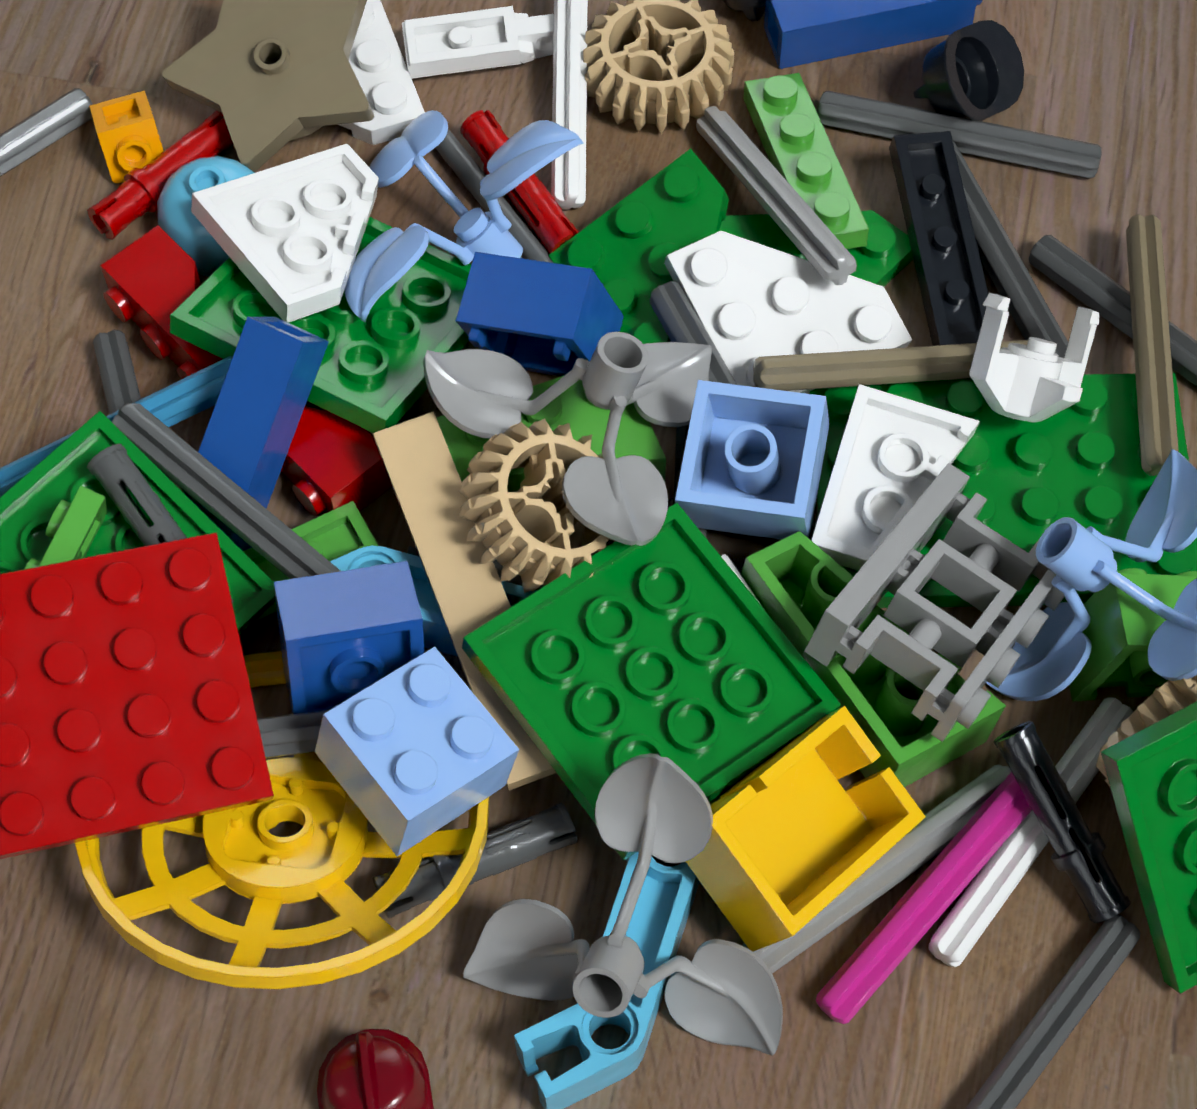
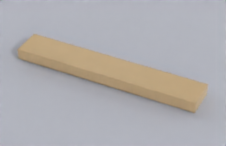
M434 411L373 433L470 690L519 748L506 783L509 791L555 774L556 771L462 649L463 637L511 608L494 563L480 564L482 554L487 550L483 542L466 541L468 531L476 524L459 517L461 506L468 498L459 492L462 482Z

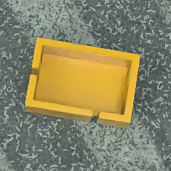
M845 706L823 717L720 796V800L710 804L713 813L711 837L702 852L693 859L686 861L752 952L794 936L926 817L890 767L862 779L845 789L841 786L838 779L872 764L881 756Z

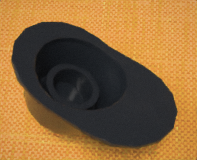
M993 20L978 21L952 32L945 41L933 47L924 57L922 63L923 85L915 90L913 94L916 99L928 98L930 104L938 113L970 118L973 121L985 120L1010 108L1018 101L1024 83L1022 56L1014 37L1003 25Z

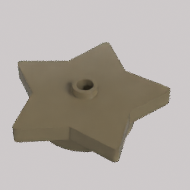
M223 0L216 29L165 68L162 76L172 89L222 112L241 164L256 172L290 140L310 135L326 125L366 122L373 120L375 117L349 62V56L367 0Z

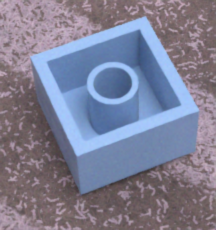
M698 380L675 502L680 505L698 528L781 540L801 531L810 539L829 430L826 396Z
M433 647L324 713L315 748L317 756L396 856H399L503 788L507 783L519 752V748L436 647Z

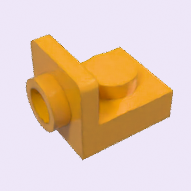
M145 90L89 106L107 167L114 183L125 182L124 176L133 168L142 169L164 152Z

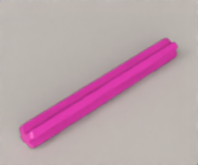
M1012 772L817 994L816 1003L829 1018L841 1024L851 1021L1032 811Z

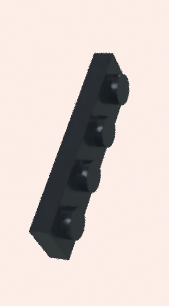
M951 131L894 135L889 151L932 346L977 343L987 307L983 303L988 296V290Z

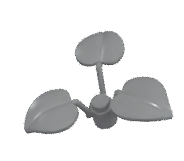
M610 332L601 337L590 361L582 358L577 359L570 372L534 400H530L533 385L529 374L520 363L502 353L483 349H466L446 353L427 350L423 367L430 395L442 414L459 429L471 435L488 439L495 434H504L510 426L519 424L521 422V413L535 415L579 379L582 380L587 399L601 409H610L602 445L603 459L585 456L575 460L563 477V499L572 515L589 529L626 545L637 544L643 546L651 542L663 526L668 510V494L661 474L649 460L637 455L616 458L615 444L622 413L626 405L634 403L637 412L645 420L653 424L668 427L689 425L698 380L709 381L712 347L705 344L680 342L643 344L639 339L630 334Z
M643 754L630 758L619 765L607 778L599 792L595 807L596 826L602 840L608 846L619 851H639L635 869L611 934L597 939L590 947L586 940H574L572 923L559 909L537 900H513L496 909L488 919L476 948L464 969L463 977L488 988L526 998L552 1001L574 997L579 1006L586 1012L597 1017L610 1018L621 1014L627 1008L633 994L638 998H645L650 987L670 976L665 988V1002L669 1014L684 1030L706 1041L722 1045L748 1047L773 1056L778 1048L782 1032L783 1007L781 995L773 974L765 962L748 948L735 942L712 939L699 946L692 961L684 956L677 955L649 973L643 974V955L637 943L626 936V932L645 881L651 857L653 855L668 863H682L693 859L704 850L711 837L713 813L711 805L701 788L671 759L661 757L658 754Z

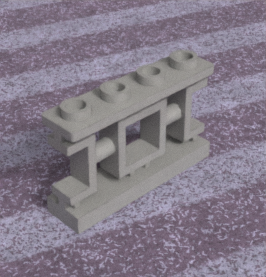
M950 463L945 466L825 610L804 651L826 667L839 653L847 658L842 667L853 674L870 654L924 691L911 714L922 721L927 714L937 719L939 722L931 735L941 742L945 740L957 722L967 729L970 728L991 697L990 693L982 689L988 681L999 688L1021 655L1012 649L1013 645L1017 642L1027 649L1049 617L1040 608L1045 604L1052 610H1055L1065 597L1051 583L1056 574L1036 558L1038 541L1030 552L1027 553L976 519L987 499L977 492L971 500L961 494L970 476ZM946 519L952 521L953 524L944 540L938 539L925 556L921 554L920 551ZM1031 575L1039 578V583L1016 614L1013 615L1007 611L1006 608L1016 591L1022 589ZM930 578L983 612L972 628H969L918 594ZM888 591L892 593L894 597L883 616L909 632V634L880 615L875 617L863 633L859 631V626ZM932 648L961 668H963L975 650L983 654L984 657L956 695H954L946 688L959 668L933 652Z

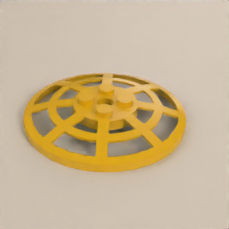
M281 651L244 656L250 688L286 684ZM310 752L295 754L294 757L266 760L274 794L273 800L142 828V855L149 879L153 884L152 887L115 898L107 885L100 860V839L96 838L75 843L88 892L103 918L128 944L158 964L197 980L235 988L286 989L323 984L363 972L400 954L429 933L458 903L477 871L487 841L489 797L468 810V828L436 831L399 856H396L378 832H368V823L365 815L324 763L321 762L317 754ZM285 821L296 822L303 826L298 833L289 837H278L269 832L270 829ZM165 830L204 838L209 864L173 878L164 856L163 838ZM463 854L457 872L449 885L420 915L397 931L379 916L405 891L419 869L422 858L435 855ZM363 857L401 858L387 882L365 902L344 882L355 871ZM226 885L239 895L252 899L253 902L245 925L241 926L211 915L191 900ZM318 896L338 916L330 921L309 927L274 930L282 904L302 902ZM170 908L179 918L200 932L225 942L237 944L229 964L200 959L161 943L137 927L131 920ZM350 931L355 932L369 945L356 952L319 963L280 968L260 967L267 948L283 949L313 945L340 937Z

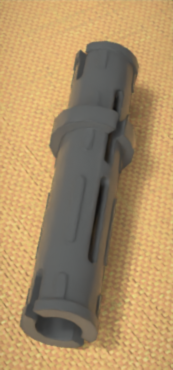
M121 444L112 445L91 459L87 466L88 470L97 478L122 514L126 523L132 528L144 546L187 538L163 505L159 496L153 491L127 455V450ZM129 489L153 521V526L128 492Z
M563 803L556 804L536 815L488 832L477 871L469 885L534 860L551 851L576 844L578 839L574 833L575 827ZM463 854L435 855L423 858L419 869L405 891L384 911L387 918H392L412 907L436 899L456 874ZM393 871L373 877V883L377 888L376 892L387 882Z

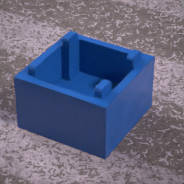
M475 252L456 322L469 336L471 344L479 349L507 355L520 363L526 371L565 376L572 370L577 359L591 360L602 336L610 332H620L624 315L591 268Z
M408 561L274 582L283 671L292 714L333 709L424 653L423 618Z

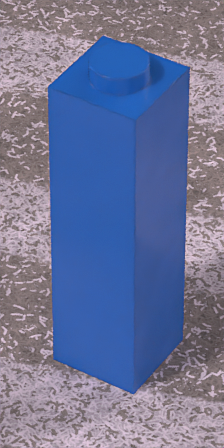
M766 0L764 29L778 68L784 69L950 35L956 30L973 24L976 6L981 5L982 0Z
M247 317L198 453L267 509L329 341L277 317ZM185 491L183 492L242 551L252 548Z

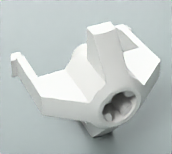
M989 293L983 303L987 307L969 375L991 409L1000 415L1013 419L1040 422L1079 402L1083 390L1081 388L1082 379L1096 327L1099 325V312L1084 307L1077 308L1064 358L1058 357L1059 355L1055 353L1056 343L1034 337H1029L1027 345L1009 343L1008 347L1000 349L1009 316L1007 310L1010 298Z

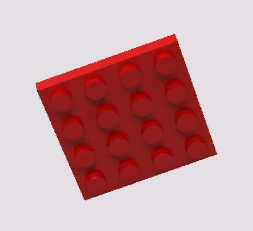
M217 533L0 574V859L273 800V789Z

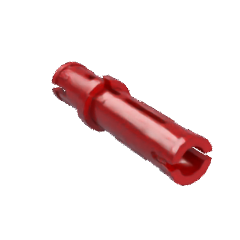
M215 110L204 122L184 135L142 169L133 168L124 176V183L106 198L104 197L97 204L87 210L88 216L96 229L101 234L105 233L106 238L113 240L139 216L141 217L147 211L154 213L158 210L157 201L165 183L182 165L198 158L217 156L229 148L233 141L222 112Z
M479 110L466 118L462 123L460 132L481 158V161L484 163L483 172L485 175L490 174L487 169L489 159L509 138L489 110H486L485 113L483 110ZM535 173L506 193L526 223L541 240L548 254H551L579 233Z

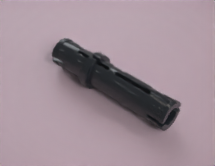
M1028 721L1017 725L998 736L993 742L996 748H999L1027 803L1032 808L1055 851L1051 856L1058 871H1066L1088 911V917L1091 922L1098 923L1108 920L1123 912L1129 907L1131 902L1128 896H1125L1102 854L1106 845L1099 832H1090L1064 780L1059 775L1040 740L1034 723Z

